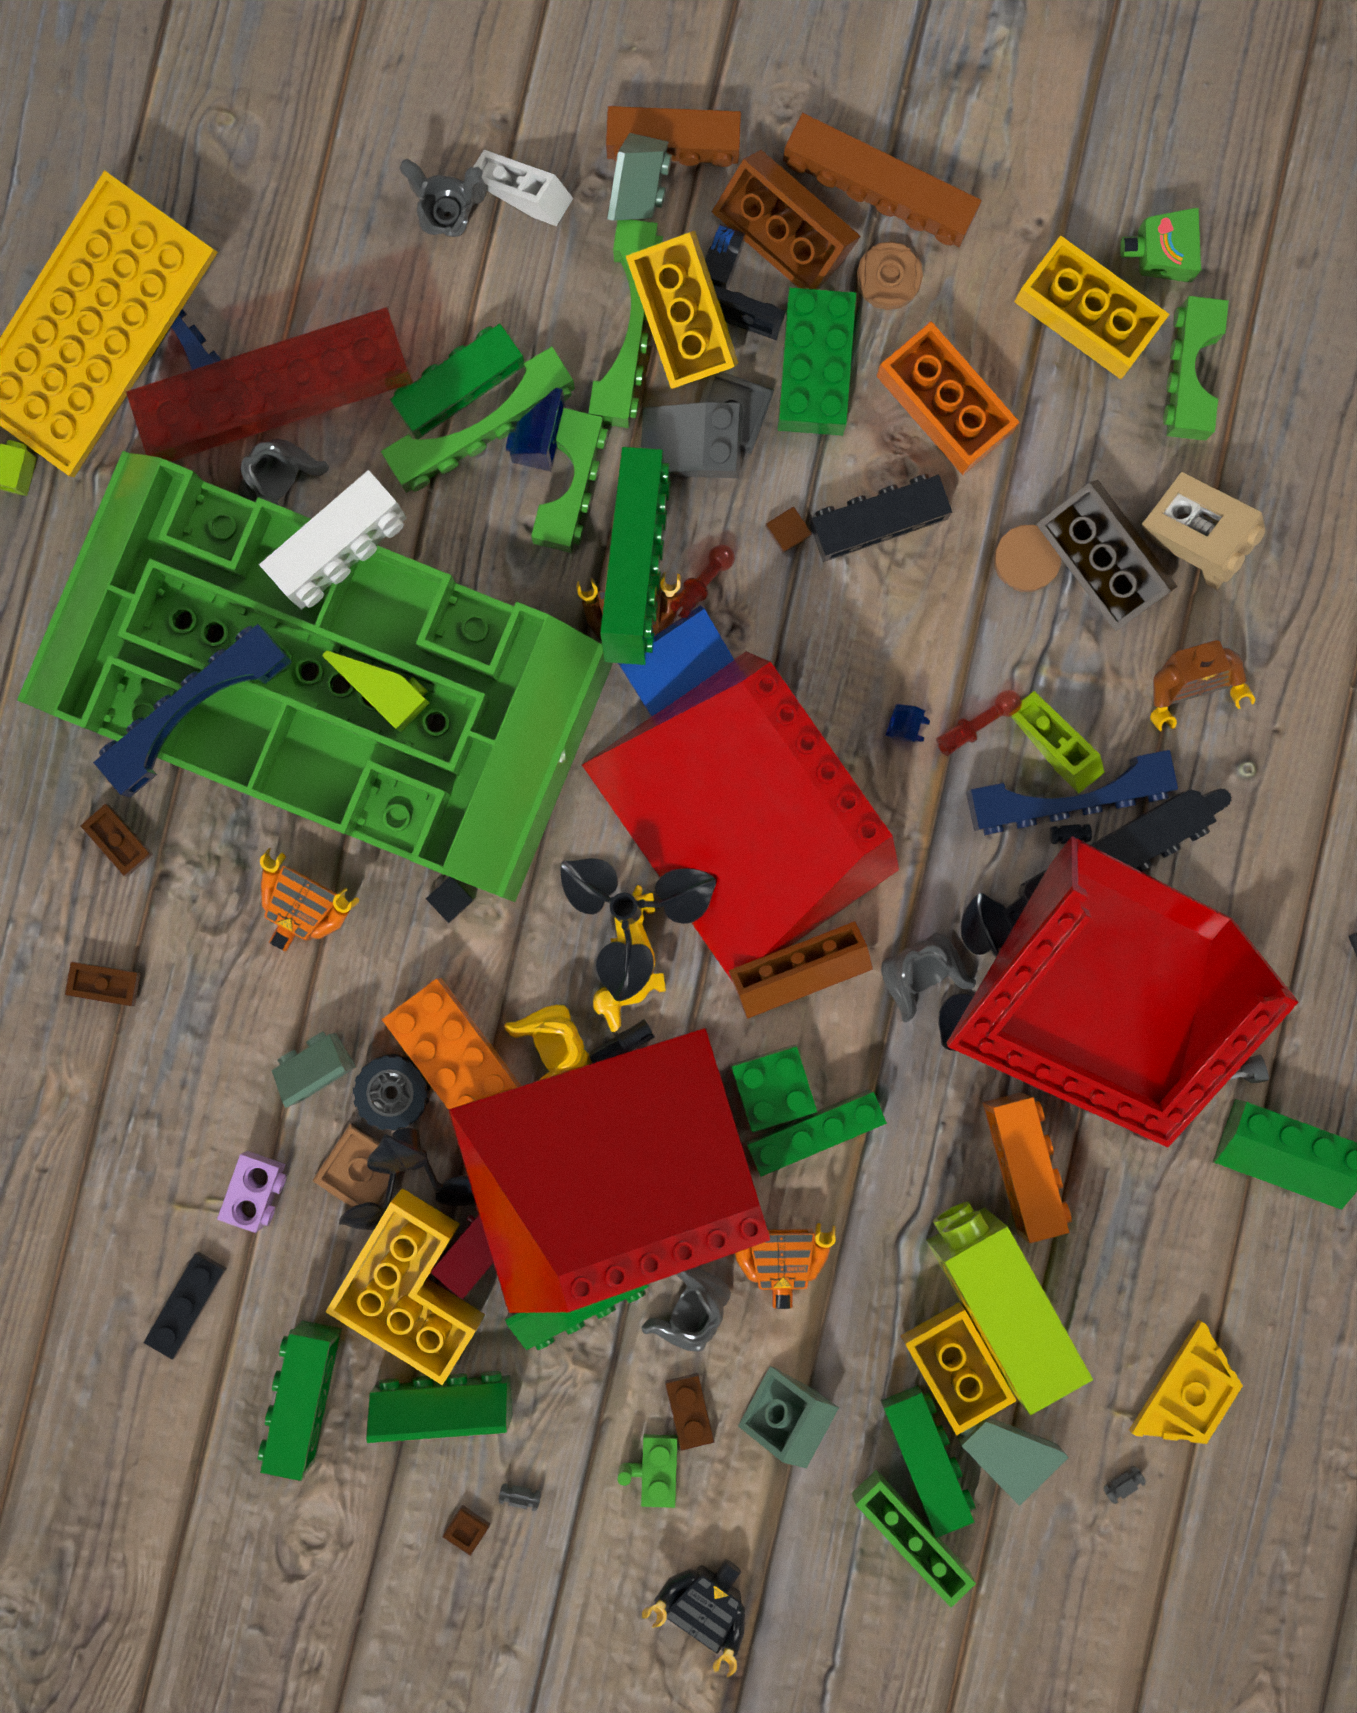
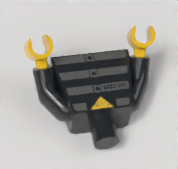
M725 1559L716 1574L701 1565L696 1570L688 1569L669 1577L654 1599L655 1605L643 1609L642 1618H648L653 1610L657 1614V1620L652 1625V1628L662 1626L666 1619H668L716 1654L722 1650L723 1655L714 1661L713 1669L717 1672L721 1661H726L729 1665L728 1678L737 1670V1661L733 1656L738 1654L745 1630V1607L741 1603V1592L732 1586L741 1574V1570L734 1563Z

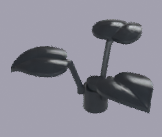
M589 858L563 861L560 870L563 890L568 901L576 910L584 914L594 915L602 910L606 901L610 904L612 915L622 923L626 944L621 942L609 943L600 951L596 962V969L601 982L616 1001L627 1000L641 991L649 981L654 969V959L651 950L643 944L632 945L629 927L630 924L639 920L642 908H660L664 906L665 914L670 920L680 924H689L704 915L716 887V879L706 872L696 869H675L665 873L656 883L655 889L661 899L660 901H645L644 899L637 901L634 896L625 892L609 897L617 889L618 878L614 868L604 860Z
M984 893L977 894L966 907L961 921V937L967 949L973 954L983 955L991 950L992 954L997 957L999 953L997 948H1002L1012 929L1001 912L1005 907ZM967 994L953 995L941 1006L938 1025L941 1045L944 1049L955 1051L947 1046V1041L972 1000V996Z
M402 1128L396 1130L392 1136L385 1134L378 1147L367 1158V1167L370 1170L390 1174L384 1202L380 1205L372 1202L356 1205L340 1217L339 1224L360 1230H374L392 1200L397 1172L400 1170H415L423 1166L433 1188L439 1191L435 1195L437 1202L450 1206H466L476 1202L468 1176H458L445 1181L443 1184L439 1183L427 1159V1151L421 1150L420 1132L414 1128Z

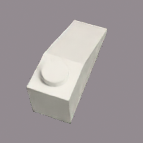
M483 150L474 165V168L478 166L483 170L482 179L488 192L527 215L551 225L557 226L573 200V197L556 175L487 150Z

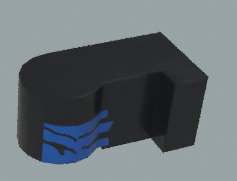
M722 224L718 227L705 262L712 283L728 290L746 233Z

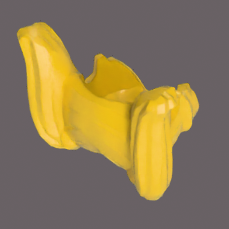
M565 1005L547 1006L521 1020L505 1023L504 1025L506 1032L514 1038L533 1037L541 1060L549 1070L539 1080L592 1064L589 1054L584 1050V1043L578 1033V1029L571 1021L569 1009Z

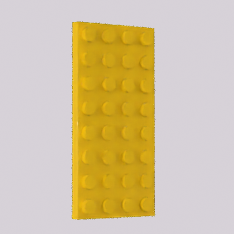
M104 170L0 337V426L65 474L75 477L218 252Z

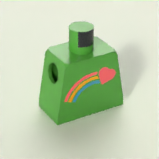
M1199 208L1171 212L1144 219L1138 229V236L1122 237L1120 244L1121 257H1139V273L1142 276L1193 282L1201 271Z

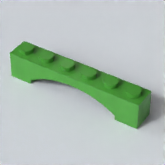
M632 219L617 220L613 247L614 262L621 263L625 271L631 294V311L627 334L617 359L600 382L593 381L588 414L603 417L604 425L629 428L630 419L637 418L639 398H634L635 385H642L644 366L639 365L640 353L646 354L649 333H644L645 321L648 320L626 256L663 242V236L658 235V223Z
M551 346L524 363L526 372L515 391L498 409L480 422L460 432L439 438L412 439L410 434L383 449L381 451L382 455L405 492L407 493L410 490L416 492L423 489L430 483L429 479L440 472L441 474L451 472L458 466L459 460L468 455L474 457L487 448L486 444L495 438L501 440L508 437L515 431L516 425L525 420L531 422L540 417L544 412L543 409L552 403L558 405L569 399L572 395L571 392L575 390L574 382L553 347Z

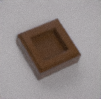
M794 506L765 525L783 554L812 535Z
M462 1505L442 1537L471 1556L491 1523Z

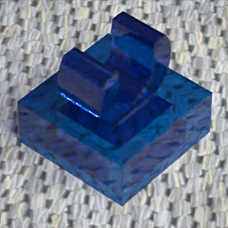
M896 704L885 736L900 741L923 742L925 737L918 735L921 724H930V720L924 717L926 710L917 706Z

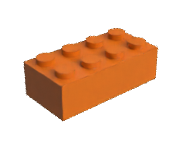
M932 321L879 366L876 377L962 475L966 474L1013 434L1020 423Z
M436 978L382 1019L447 1109L521 1086L442 978Z
M1022 1092L982 1102L1017 1234L1030 1244L1070 1233L1067 1223L1072 1222V1217L1068 1204L1061 1202L1058 1189L1063 1188L1058 1169H1053L1049 1156L1054 1155V1150L1049 1135H1043L1040 1122L1045 1121L1041 1103L1039 1101L1035 1102L1034 1097Z

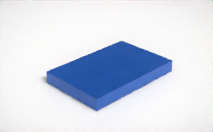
M700 605L654 636L653 653H647L646 665L618 663L649 714L654 716L734 661V658L706 610Z

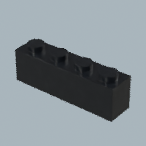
M922 474L909 481L910 485L898 488L897 484L890 485L879 490V495L866 499V496L862 495L847 501V506L835 510L834 506H829L815 512L816 517L811 519L810 528L822 562L948 520L952 514V509L940 476L929 477V474Z

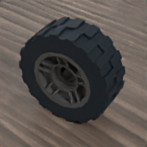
M392 1054L378 1057L361 1069V1073L357 1075L355 1079L356 1084L353 1087L355 1097L353 1102L359 1110L358 1114L361 1118L364 1117L369 1125L377 1126L381 1130H398L409 1126L425 1112L426 1105L430 1100L429 1091L431 1087L413 1061L407 1056L403 1057L399 1056L400 1054ZM388 1086L397 1088L398 1095L396 1098L386 1097Z

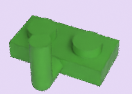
M644 1434L643 1462L622 1463L619 1466L617 1480L622 1486L629 1485L631 1477H642L641 1507L675 1508L677 1435Z

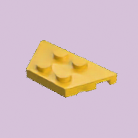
M1199 1319L1197 1320L1131 1425L1129 1431L1135 1436L1143 1437V1435L1162 1437L1166 1440L1177 1441L1183 1439L1193 1443L1207 1444L1243 1387L1242 1383L1231 1369L1226 1356L1216 1344L1209 1332L1208 1326Z

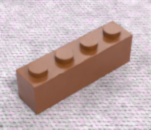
M608 106L607 159H613L617 162L619 149L629 133L669 142L667 153L672 154V161L679 162L682 165L694 166L700 162L712 163L717 167H728L732 164H738L741 111Z
M854 921L731 969L729 973L748 1019L871 971L873 966L867 944Z

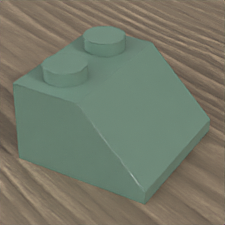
M629 133L618 151L607 219L616 221L652 218L657 207H663L666 188L661 187L663 174H669L672 154L667 153L669 142Z
M323 1031L306 1041L309 1047L299 1054L294 1049L277 1059L280 1065L271 1071L285 1108L300 1103L356 1068L355 1063L336 1033L326 1036Z
M770 1366L738 1427L783 1463L807 1469L839 1407L813 1388Z

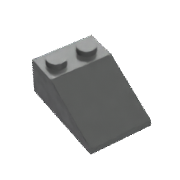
M702 402L644 407L641 448L663 449L664 463H669L670 465L669 476L739 479L743 419L740 403Z

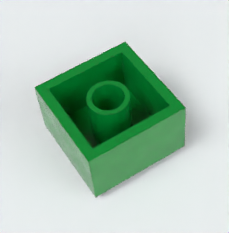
M795 1044L731 1064L752 1132L817 1112L800 1054Z

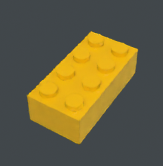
M695 231L626 256L671 389L733 368L739 363Z
M1061 235L1023 285L1014 301L1119 379L1124 377L1170 315Z

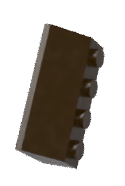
M1099 480L1089 482L1036 524L1115 631L1178 587Z

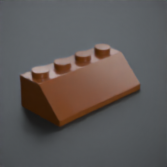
M762 150L743 159L711 211L728 227L746 233L744 241L793 284L803 289L819 290L844 262L861 237Z

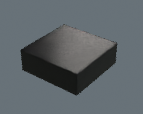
M448 877L426 898L448 923H451L474 901L452 877Z

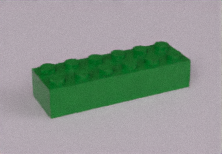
M622 447L601 624V639L605 662L646 665L647 653H653L654 650L653 622L657 620L658 611L656 592L660 591L661 571H659L660 561H663L664 540L662 538L663 530L666 531L667 527L666 501H669L670 465L669 463H664L663 449Z

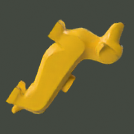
M637 885L631 894L637 901L641 899L654 901L653 893L642 895L643 889L640 885ZM644 907L642 908L639 920L630 924L629 927L632 945H646L651 950L655 967L654 952L642 925L644 920L643 911H646L647 914H654L655 908ZM614 917L617 937L610 938L611 943L621 942L626 944L622 923ZM652 972L649 981L643 989L624 1001H616L606 987H601L595 992L593 1007L598 1015L606 1018L612 1033L617 1032L621 1027L622 1006L642 1002L653 989L658 993L666 991L664 973L654 974Z

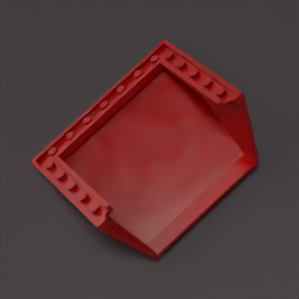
M747 651L582 764L587 774L660 878L665 873L675 869H696L706 872L716 879V887L708 909L700 919L692 922V925L730 979L729 970L791 946L899 871L893 835L771 661Z
M1072 836L1049 865L948 1039L947 1046L1168 1148L1299 1002L1233 918Z
M706 1028L448 1109L509 1313L571 1312L770 1241Z

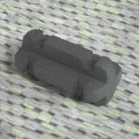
M1131 1467V1473L1128 1474L1125 1471L1112 1480L1111 1483L1113 1485L1110 1487L1107 1484L1103 1487L1105 1494L1113 1504L1118 1503L1117 1499L1119 1497L1124 1499L1138 1490L1137 1485L1140 1483L1142 1486L1145 1485L1146 1480L1137 1467Z
M506 1483L501 1486L498 1498L500 1504L509 1502L508 1506L527 1510L528 1506L532 1507V1511L538 1509L541 1498L539 1490L533 1493L531 1489L513 1485L512 1488H509Z

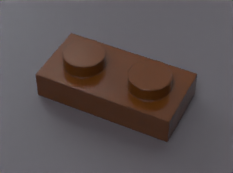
M104 804L80 825L123 876L128 877L153 855L109 804Z
M71 962L65 995L135 1006L141 973L81 962Z
M695 1373L666 1380V1389L681 1451L714 1443L699 1374Z

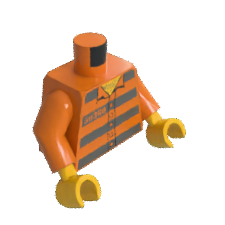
M268 848L260 858V865L263 868L261 900L262 907L266 911L264 918L278 925L269 943L283 951H287L295 935L305 941H311L313 938L321 939L340 929L350 910L359 903V898L356 897L351 902H348L345 898L347 888H344L337 894L291 867L283 866L280 870V866L286 858L285 854L281 852L277 859L273 860L270 857L271 848Z
M821 1223L816 1224L815 1233L813 1229H767L770 1241L735 1253L736 1261L748 1280L758 1283L759 1289L772 1290L773 1308H792L793 1289H807L808 1281L816 1279L826 1263L830 1248L836 1242L835 1225L832 1226V1231L828 1233L821 1232Z

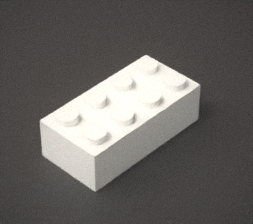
M368 470L259 565L301 610L305 606L309 608L323 598V591L329 585L342 582L350 574L351 570L349 568L359 559L365 561L371 557L377 550L376 545L386 536L388 538L395 536L403 528V521L407 517L396 500Z

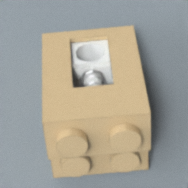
M1183 472L1179 474L1142 523L1147 541L1202 569L1206 585L1216 590L1219 589L1223 582H1228L1234 573L1241 568L1245 555L1251 553L1265 534L1262 512ZM1181 514H1190L1188 517L1184 519H1177V517Z

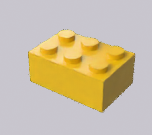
M959 1302L901 1335L903 1342L956 1435L1017 1401L966 1310Z

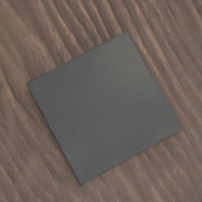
M719 372L708 377L699 403H740L743 411L741 451L752 455L774 390L724 372Z

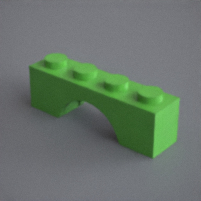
M1188 296L1184 303L1176 308L1173 326L1178 327L1177 339L1173 340L1170 350V359L1174 360L1173 372L1169 373L1166 390L1171 393L1170 405H1166L1163 415V424L1167 425L1166 436L1206 441L1215 432L1218 398L1209 394L1200 385L1195 372V361L1199 350L1216 344L1225 334L1229 300Z
M567 408L563 409L556 436L557 448L571 460L574 466V478L570 488L562 497L550 503L539 504L531 535L533 544L572 553L574 544L580 545L584 526L579 525L582 512L588 513L592 500V493H588L590 480H597L600 468V461H596V456L599 448H605L608 437V429H604L603 417Z

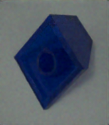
M555 388L517 422L515 432H509L506 451L510 452L512 463L551 472L557 449L556 436L563 409L566 408L562 389Z

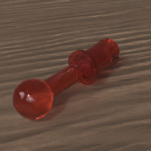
M717 545L711 549L708 556V565L697 578H688L683 584L684 589L670 603V608L674 613L680 607H683L678 616L687 618L698 602L704 601L708 597L707 586L719 571H726L734 564L735 555L729 546Z
M1012 690L1001 692L996 697L995 705L970 721L961 718L958 720L957 726L937 737L936 742L940 743L938 748L945 756H949L966 743H974L977 741L976 733L1001 716L1011 717L1017 713L1022 706L1021 697Z

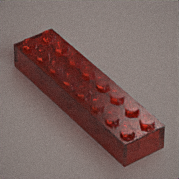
M385 307L126 391L146 455L171 462L412 384L413 380L394 321L388 308Z

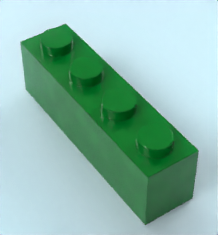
M500 323L495 327L488 326L477 334L476 340L469 345H460L449 354V358L440 365L433 364L426 368L421 374L422 377L414 383H405L396 389L390 401L416 439H420L524 367L523 355Z
M868 1089L818 1110L816 1113L809 1114L747 1140L746 1143L760 1177L883 1126L887 1122L874 1092Z
M917 1385L880 1400L936 1538L975 1523L970 1512L976 1509L968 1489L962 1491L957 1480L963 1477L955 1457L949 1459L944 1448L950 1445L942 1425L936 1427L931 1414L937 1411L930 1394L926 1393L923 1395Z

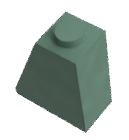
M991 1417L986 1418L957 1436L961 1446L1019 1506L1069 1458L1058 1444Z

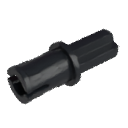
M645 1019L620 1034L614 1033L615 1037L590 1051L589 1058L592 1063L621 1055L636 1049V1047L655 1038Z

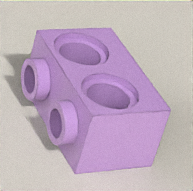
M250 1151L240 1154L217 1220L254 1233L260 1231L264 1225L269 1226L275 1212V1207L271 1206L275 1193L280 1194L286 1182L287 1175L283 1174L286 1164ZM256 1168L266 1171L268 1175L266 1185H260L254 1180L253 1174ZM244 1200L251 1201L255 1205L256 1215L254 1217H248L243 1213L242 1204Z

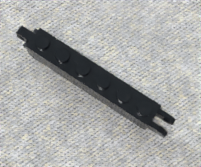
M1221 788L1213 790V792L1210 791L1203 796L1199 791L1192 789L1186 792L1183 791L1090 844V846L1142 872L1152 866L1150 859L1161 854L1165 858L1180 850L1179 843L1190 837L1192 841H1195L1210 832L1208 826L1217 821L1214 815L1230 805L1232 801L1231 793L1228 792L1229 790L1226 791ZM1047 869L1020 884L1018 891L1020 897L1001 911L1011 929L1015 926Z

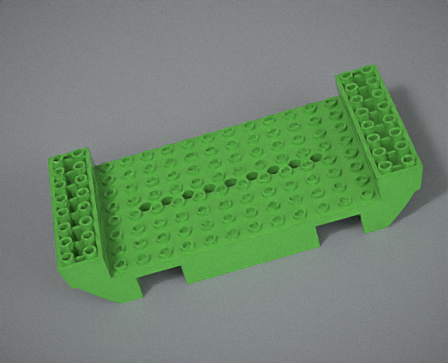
M122 451L17 701L119 741L127 734L126 729L132 722L141 717L145 719L155 710L153 706L158 700L168 694L171 696L182 688L180 684L188 675L196 671L200 673L209 665L208 660L214 653L221 649L227 650L237 642L235 637L240 631L248 626L254 627L258 624L286 652L292 662L266 684L258 679L241 682L227 687L202 701L175 726L164 742L157 758L384 849L414 863L516 902L613 663L605 662L602 644L549 614L517 601L512 606L457 584L450 574L376 545V552L365 561L359 559L349 568L351 572L342 582L329 585L323 591L324 596L318 603L309 608L305 606L301 610L282 592L259 564L308 523L311 518L259 497L256 502L204 482L194 471L165 459ZM183 612L191 613L193 618L191 626L185 630L178 629L176 626L178 615ZM213 625H222L224 629L223 638L219 642H210L207 637L209 628ZM326 651H330L400 674L407 681L414 677L428 691L424 697L430 704L400 732L374 707L367 706L364 697L352 685L346 693H335L333 682L342 675L322 655ZM307 663H316L319 667V674L312 681H305L302 678V668ZM433 714H441L446 719V725L440 732H431L428 729L427 722Z

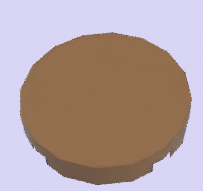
M893 241L878 243L860 259L856 274L858 289L863 298L874 307L885 310L902 308L910 303L920 290L923 279L922 264L919 258L911 252V249L904 244Z
M1020 525L1009 530L1000 539L994 552V567L999 578L1019 592H1035L1046 587L1057 576L1061 566V557L1036 525Z

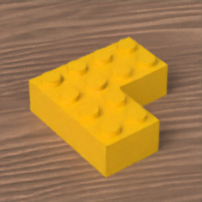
M402 1188L390 1202L325 1312L443 1385L485 1314L428 1279L430 1272L437 1264L460 1224Z

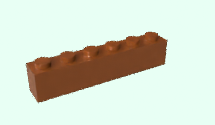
M803 112L784 148L783 161L793 171L798 173L806 172L816 177L817 181L826 187L833 188L835 186L845 191L851 199L857 202L865 201L876 206V209L881 214L889 217L896 216L904 220L910 228L916 231L925 230L935 235L939 242L948 246L955 245L960 248L982 202L981 199Z

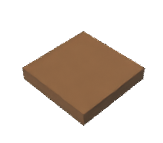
M351 1123L312 1181L350 1207L367 1202L379 1204L386 1194L390 1174L370 1170L367 1167V1158L378 1147L380 1141Z

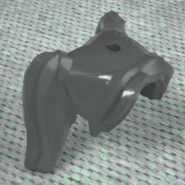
M404 159L401 162V173L408 178L412 191L420 198L419 202H417V215L422 230L432 235L445 234L450 237L462 235L466 229L472 206L481 203L486 196V185L482 179L483 170L478 166L475 168L470 167L465 173L464 181L443 175L426 178L416 163L409 159ZM447 213L451 214L450 217H445Z
M276 438L270 442L258 443L252 448L249 456L245 457L241 462L243 479L239 484L238 493L240 496L254 502L259 497L279 505L278 500L286 494L295 482L296 474L299 470L313 476H321L328 471L329 466L326 461H316L300 447L287 440Z
M934 933L926 941L917 942L913 946L904 949L898 956L886 958L881 966L884 983L901 1011L903 1022H909L916 1014L915 993L924 991L930 986L941 982L948 975L962 989H970L976 985V980L967 974L950 940L940 933Z
M695 1267L676 1274L686 1283L687 1288L681 1294L674 1307L670 1322L658 1318H649L641 1327L644 1334H656L669 1343L687 1351L704 1350L707 1342L716 1334L723 1320L724 1306L727 1305L731 1296V1291L721 1279Z

